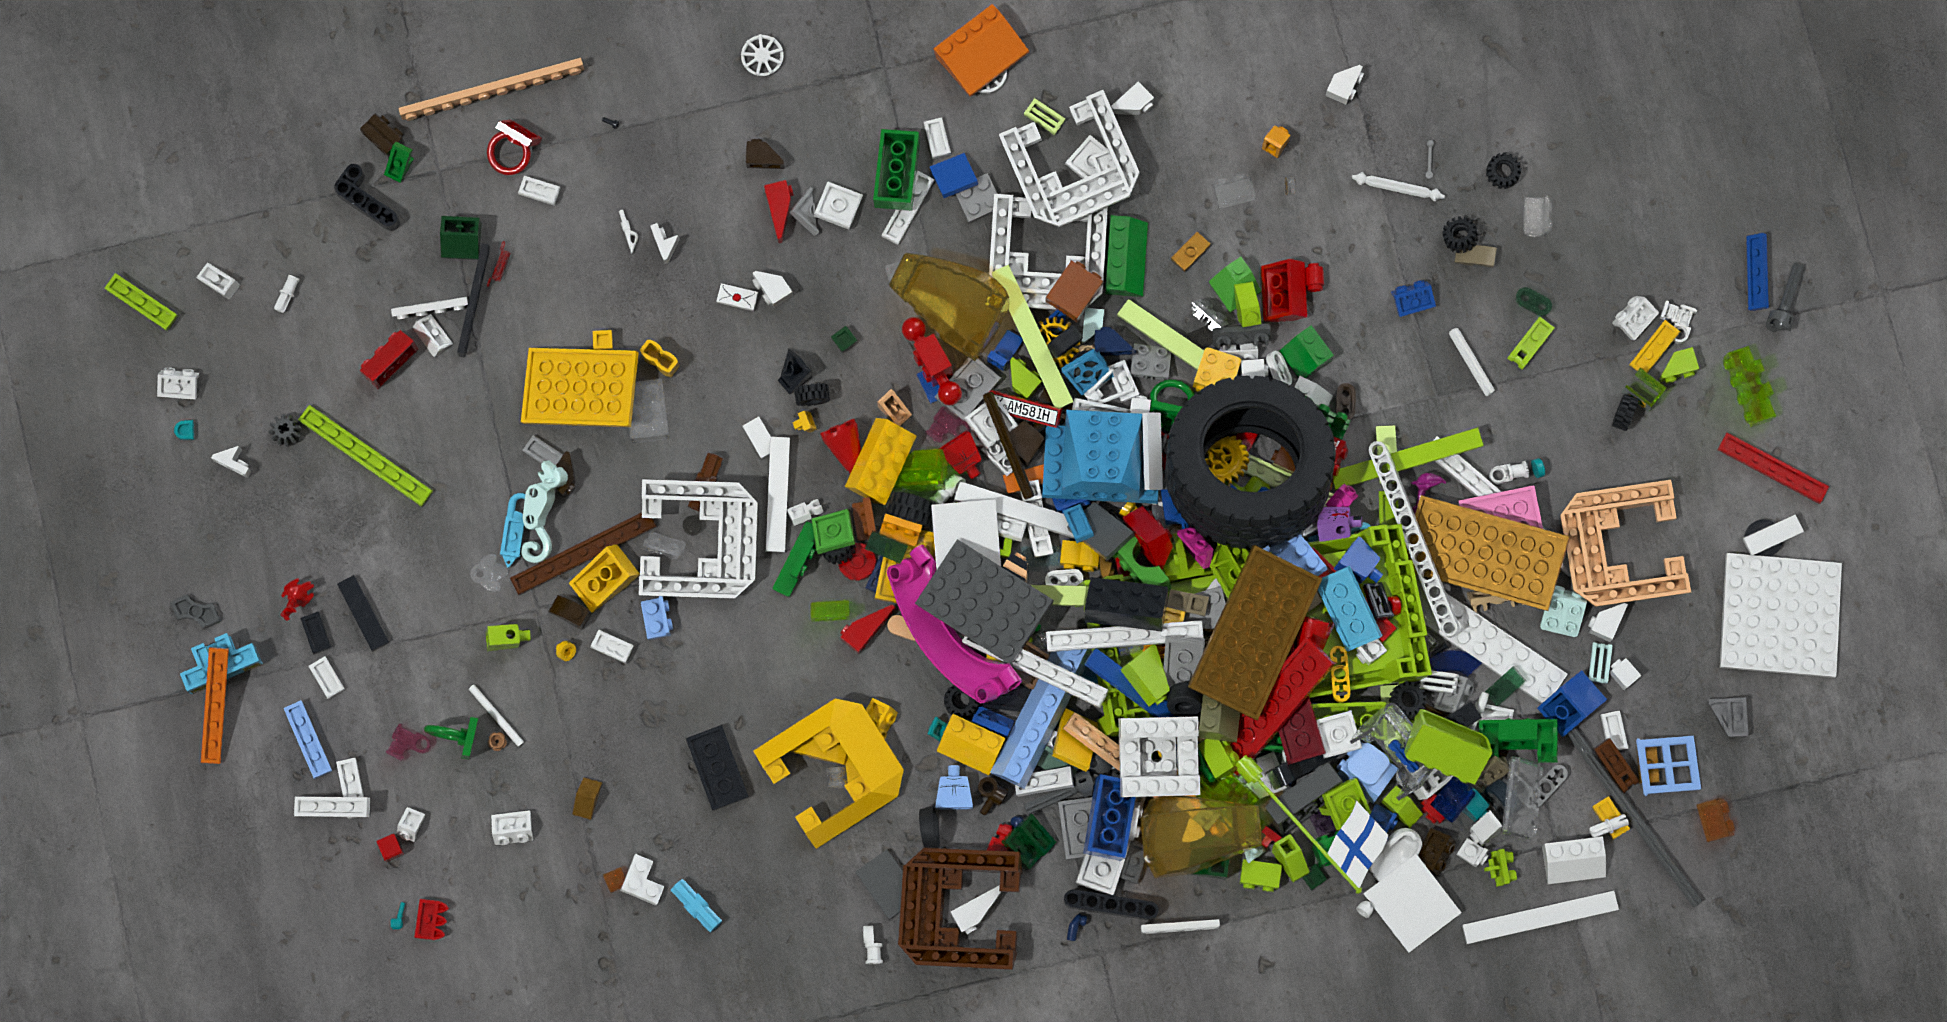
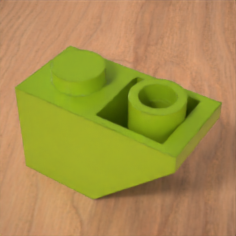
M1693 347L1673 353L1659 378L1660 382L1665 381L1668 384L1677 381V378L1684 376V379L1695 376L1699 366Z
M1012 357L1010 359L1012 390L1021 398L1029 400L1042 385L1041 377L1035 371L1030 372L1026 368L1027 365L1018 358L1016 360Z
M1291 834L1274 843L1271 852L1293 883L1309 874L1302 850Z

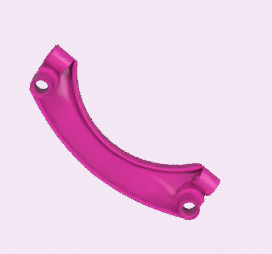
M923 544L910 552V558L903 559L901 563L888 567L887 577L900 612L911 634L927 658L951 683L979 703L996 700L999 696L1007 694L1021 684V678L1010 663L993 661L976 653L968 645L962 643V639L953 628L915 604L936 572V561Z

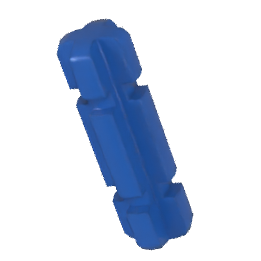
M1397 739L1389 743L1388 747L1392 752L1395 751V755L1404 765H1407L1406 768L1410 773H1414L1419 769L1420 766L1417 762H1412L1406 758L1405 748L1401 747V743Z

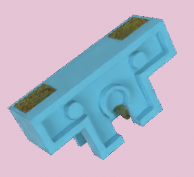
M226 633L214 638L215 643L206 646L202 643L192 647L191 650L198 666L180 673L187 692L194 694L206 689L209 647L229 648L227 679L263 664L256 646L251 643L235 649L231 636Z

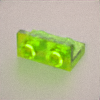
M848 600L811 603L812 622L850 620Z

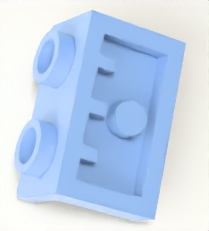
M659 596L656 599L641 601L647 639L671 636L670 630H673L671 618L667 619L666 613L670 611L668 600H664L663 596Z

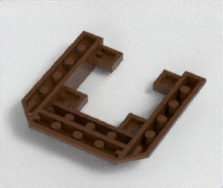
M923 848L903 866L898 945L916 965L1013 970L1017 956V931L997 930L996 949L959 947L960 929L942 928L945 889L962 890L964 871L1000 873L999 891L1020 893L1022 874L1020 852Z

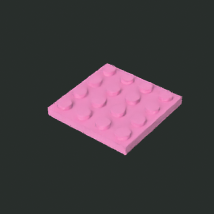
M1534 485L1458 501L1459 506L1543 529Z

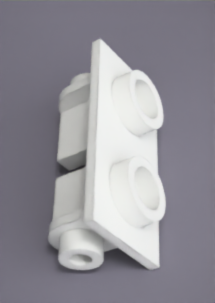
M1253 343L1239 345L1240 350H1236V344H1232L1230 349L1227 348V345H1222L1219 350L1239 357L1241 360L1258 359V349Z

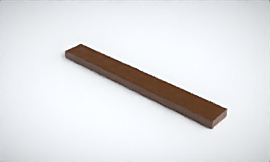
M641 512L510 577L520 596L594 559L607 546H620L656 528V525L652 518H642Z

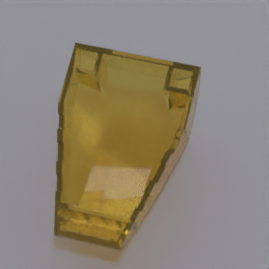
M905 253L889 283V286L914 308L913 311L918 316L921 315L931 329L934 328L937 331L939 337L944 342L974 361L980 357L993 340L1009 309V295L1006 289L991 275L982 270L940 258Z
M1184 795L1161 796L1148 801L1141 817L1144 858L1154 878L1193 874L1217 862L1225 861L1234 855L1242 854L1262 845L1259 806Z

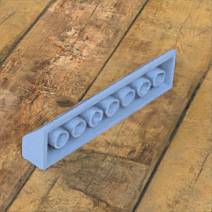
M1092 649L1051 652L1047 661L1078 676H1082L1086 668L1084 664L1092 653ZM1038 679L990 773L1025 789L1072 695Z

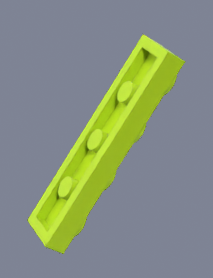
M116 273L104 288L166 331L169 330L178 317L176 313Z

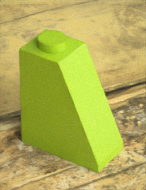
M1154 644L1120 669L1148 706H1151L1153 703L1160 704L1166 699L1165 694L1170 691L1157 646Z

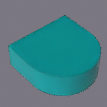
M184 420L178 422L174 427L175 435L180 440H194V421Z

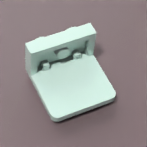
M1556 585L1549 611L1544 610L1540 624L1541 629L1572 637L1578 636L1587 600L1574 591L1565 590L1564 587Z

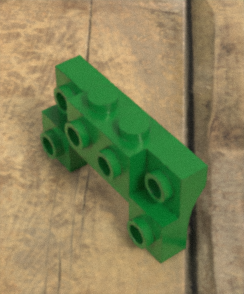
M1508 718L1505 720H1479V732L1488 738L1493 752L1489 759L1493 756L1499 758L1500 750L1537 749L1538 763H1558L1557 719L1526 718L1514 720Z

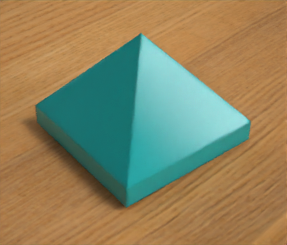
M935 717L929 725L927 734L940 742L948 724Z

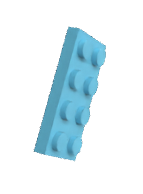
M1347 566L1322 577L1318 591L1346 651L1348 652L1381 638L1382 633L1351 567Z

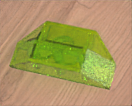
M943 450L912 451L906 458L894 488L914 491L945 490L948 465Z

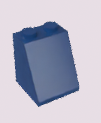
M1581 670L1537 709L1546 719H1557L1558 733L1564 737L1607 699Z

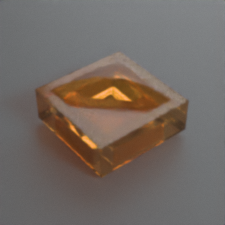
M621 867L603 874L610 893L621 889L625 880Z

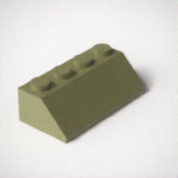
M1203 695L1198 738L1237 742L1240 712Z

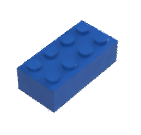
M1102 774L1096 777L1083 854L1122 861L1126 857L1136 797H1120V778Z

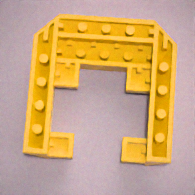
M837 698L753 750L773 784L790 774L780 757L811 737L815 739L822 752L827 751L838 743L845 750L860 774L844 785L854 802L822 822L812 806L795 816L816 849L898 797L904 771L864 706Z

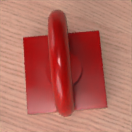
M511 119L499 121L496 128L500 132L491 138L487 147L488 161L497 172L503 175H515L523 171L528 165L531 156L530 146L539 145L542 138ZM503 138H507L510 142L522 146L523 158L515 167H503L495 158V146Z

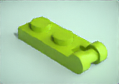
M1539 317L1507 359L1511 362L1514 361L1523 370L1555 328ZM1520 351L1526 355L1524 359L1518 356Z

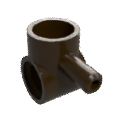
M991 777L981 779L978 791L983 798H987V801L981 808L980 813L986 816L993 804L1000 806L1007 796L1009 789ZM985 783H990L994 789L987 793L983 791L982 787Z

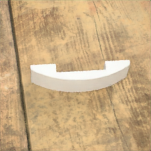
M1029 481L1034 496L1025 500L1021 492L1022 501L1043 507L1039 481ZM1027 524L1034 558L1052 555L1053 549L1048 530Z

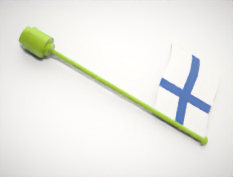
M1247 755L1241 758L1235 764L1238 773L1248 784L1250 782L1254 784L1258 782L1356 890L1355 893H1361L1362 888L1360 886L1368 869L1383 850L1388 834L1356 800L1351 815L1336 834L1327 853L1262 782L1261 778L1263 776L1260 773L1263 770Z

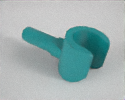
M403 902L400 903L397 918H391V928L393 930L403 927L402 917L405 907Z

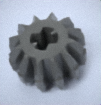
M285 414L281 415V420L275 417L276 424L270 423V426L274 429L269 430V434L273 435L272 441H277L279 446L284 442L286 447L289 446V441L295 444L296 440L294 437L300 438L301 435L298 431L302 430L301 426H297L299 424L298 419L293 420L292 415H289L286 419ZM286 428L289 429L288 432L285 431V432L283 433V432L281 431L282 429H286Z

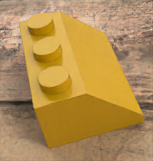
M952 714L936 752L989 776L1005 743V738Z

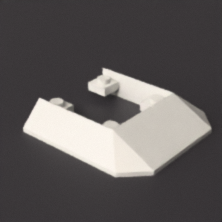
M1104 90L1086 97V100L1069 107L1076 125L1092 119L1095 120L1107 149L1091 156L1097 171L1096 174L1068 186L1062 187L1056 171L1041 178L1037 177L1025 149L1042 141L1035 122L1018 129L1014 127L999 134L1034 218L1061 227L1130 197L1140 172Z
M994 194L988 287L1007 307L991 272L1009 264L1029 308L1057 310L1045 302V299L1061 274L1027 272L1029 253L1010 252L1012 217L1031 218V209L1027 199L1013 197V195ZM1108 207L1075 220L1087 222L1085 257L1066 256V267L1071 260L1075 263L1078 261L1086 267L1085 270L1088 272H1095L1100 275L1102 281L1104 276ZM1103 286L1098 291V293L1096 294L1091 303H1093L1099 296L1102 295Z
M642 479V518H662V499L700 501V520H719L718 558H698V577L660 575V557L641 556L639 595L736 598L755 580L758 502L740 483Z

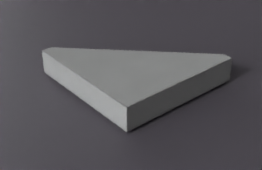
M810 187L789 213L810 233L816 236L819 230L816 225L817 217H814L816 209L812 197L813 188Z

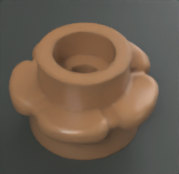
M494 732L489 736L488 746L493 748L494 751H500L506 746L507 740L503 733Z

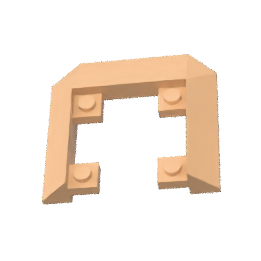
M1671 480L1576 493L1560 515L1563 535L1570 537L1566 552L1574 592L1595 607L1691 593L1689 576L1686 573L1683 556L1665 558L1663 560L1666 577L1629 582L1626 564L1607 567L1601 531L1620 527L1617 510L1653 505L1656 522L1677 519Z

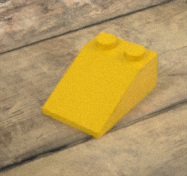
M612 545L604 548L569 584L592 613L625 589L640 573L620 547Z

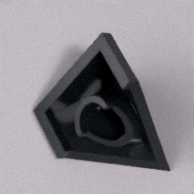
M788 348L782 373L778 381L788 394H791L796 387L802 386L812 378V371L796 353Z

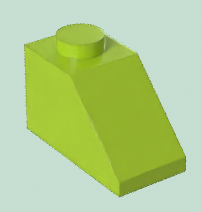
M1253 282L1235 284L1234 292L1239 323L1242 327L1261 324L1260 307Z
M1397 786L1381 801L1392 813L1395 812L1397 814L1396 817L1409 829L1423 815L1414 802Z

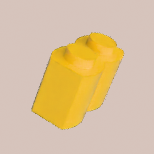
M647 340L641 347L640 353L642 358L648 364L657 366V369L663 375L672 377L679 368L676 357L670 352L663 351L661 346L655 341Z
M1062 540L1060 565L1064 566V569L1080 567L1086 572H1094V569H1098L1100 555L1084 542L1076 543V541Z

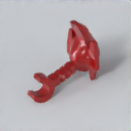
M296 578L284 586L281 596L285 597L288 595V603L280 615L286 621L290 619V614L296 613V607L306 606L313 598L314 593L307 594V591L314 587L311 581L297 584L299 578Z

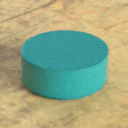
M1539 458L1532 460L1531 468L1536 478L1544 477L1545 467L1542 460Z

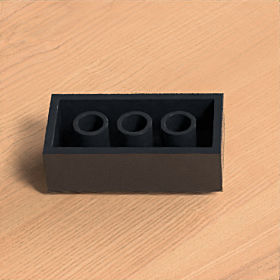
M1091 577L1085 604V622L1162 632L1168 603V587Z

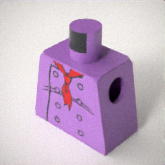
M1324 507L1318 516L1317 522L1319 542L1349 538L1352 528L1363 526L1362 516H1351L1349 507Z

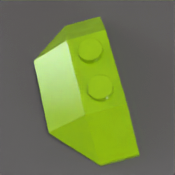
M1218 543L1210 569L1226 597L1229 598L1249 553L1246 548H1234L1229 543L1226 546Z

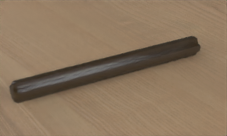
M987 392L983 395V399L1022 495L1025 500L1030 499L1034 496L1029 480L993 392Z

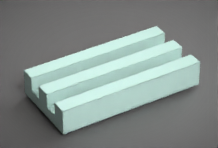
M1592 643L1588 675L1592 682L1608 683L1612 645ZM1596 648H1600L1597 676L1594 678ZM1604 649H1607L1604 679H1601Z

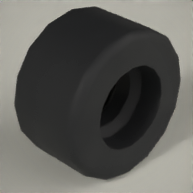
M1187 682L1172 685L1167 694L1168 710L1179 717H1192L1197 715L1202 709L1203 694L1189 688V683Z

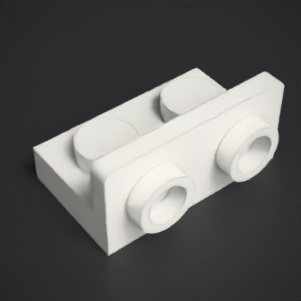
M1635 296L1628 301L1627 307L1616 315V319L1612 324L1620 327L1631 340H1636L1659 312L1645 297Z
M164 368V370L158 373L157 397L196 399L199 373L194 372L192 369L175 371L174 368Z
M530 811L491 815L492 836L495 845L533 841Z

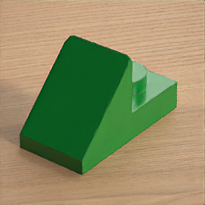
M395 142L392 146L384 175L401 183L414 160L411 157L413 150Z

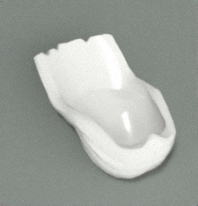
M1401 828L1389 836L1383 850L1369 868L1376 880L1381 881L1412 856L1419 854L1422 847L1419 834L1412 829Z

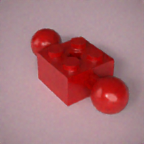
M917 317L906 319L902 325V334L907 340L915 342L913 344L914 351H912L913 358L918 367L922 366V374L926 382H931L933 387L936 385L940 386L938 398L943 404L949 406L957 404L962 397V389L956 382L949 381L953 376L952 365L934 333L925 338V323Z

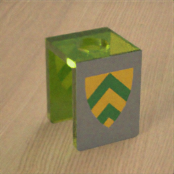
M1639 368L1635 376L1658 393L1656 398L1650 403L1628 385L1621 392L1639 399L1637 405L1648 412L1664 393L1666 387Z

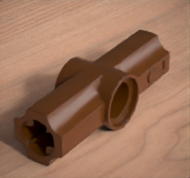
M707 453L701 472L698 473L695 481L717 482V475L723 458ZM690 500L688 507L700 512V501Z

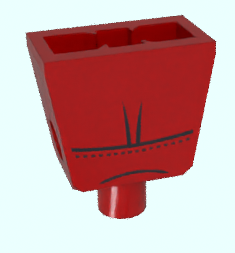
M965 430L937 449V452L958 474L966 471L970 479L980 474L975 464L982 459L968 430Z

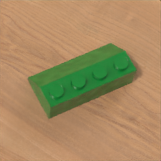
M1111 215L1106 295L1143 297L1148 222L1128 216Z

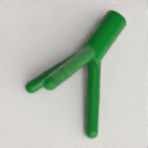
M1198 747V757L1201 762L1198 770L1205 775L1209 782H1213L1215 777L1207 767L1206 760Z

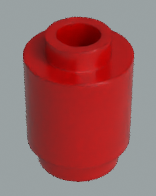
M1318 263L1308 264V267L1305 268V281L1308 292H1320L1323 290L1324 271L1323 267L1319 266Z

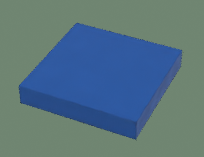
M965 153L929 167L943 199L979 185Z

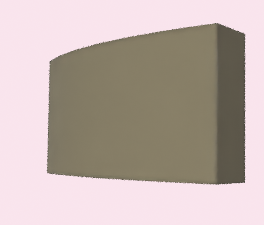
M1476 245L1475 247L1472 246L1470 251L1467 248L1466 253L1460 250V253L1455 254L1454 263L1493 268L1497 248Z
M1170 589L1167 607L1205 616L1209 597Z

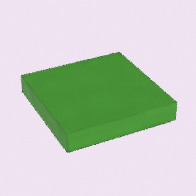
M848 509L812 518L818 554L855 544L851 516Z

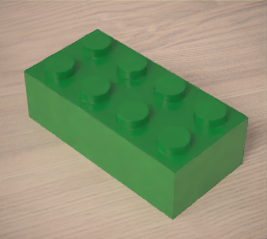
M881 129L873 197L875 208L913 210L920 147L919 132Z

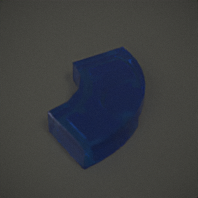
M1445 651L1429 659L1430 665L1436 671H1458L1467 677L1482 664L1481 661L1469 653L1462 651Z

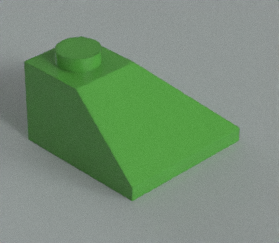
M1242 257L1224 267L1209 281V284L1230 313L1236 309L1235 284L1252 281L1256 295L1262 292L1252 271Z

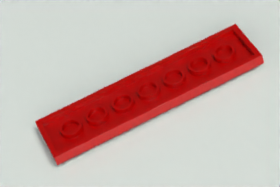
M1306 637L1284 662L1259 719L1254 720L1242 713L1240 714L1237 742H1231L1230 744L1240 759L1247 755L1254 760L1335 665L1310 637ZM1237 770L1231 773L1235 778L1240 776Z

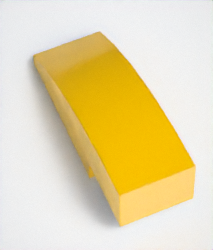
M813 737L789 751L845 765L848 756L840 743L822 752Z

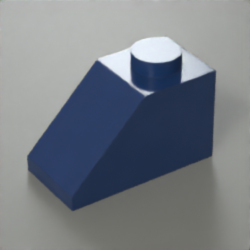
M1101 327L1100 330H1095V351H1099L1101 356L1136 355V350L1112 327Z

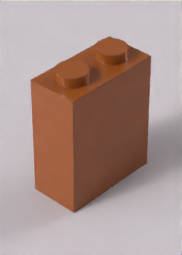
M1071 260L1046 296L1045 302L1075 322H1078L1103 286V281L1101 280L1102 277L1097 273H1090L1085 270L1086 267L1078 261L1075 263Z

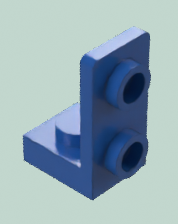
M1007 330L995 350H991L987 356V362L1004 371L1010 359L1023 342V339Z

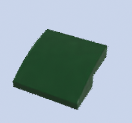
M1033 814L1028 815L1001 841L1010 852H1020L1021 865L1025 870H1029L1056 843Z

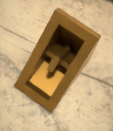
M583 777L576 793L572 815L589 820L592 819L602 782Z

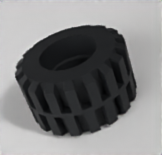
M897 491L891 493L885 514L922 525L921 530L926 531L931 529L933 523L931 505L935 504L923 497Z

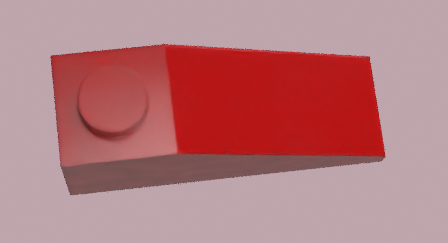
M786 180L764 185L778 243L783 241L791 206V196H794L792 186H787Z
M887 606L852 622L850 626L847 624L840 632L842 634L841 640L860 654L895 611V606Z

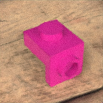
M1344 484L1325 505L1327 507H1349L1359 496L1354 488Z

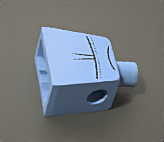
M948 766V777H940L936 810L973 809L968 777L960 776V766Z

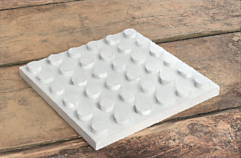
M1726 553L1720 668L1835 678L1837 672L1842 563Z

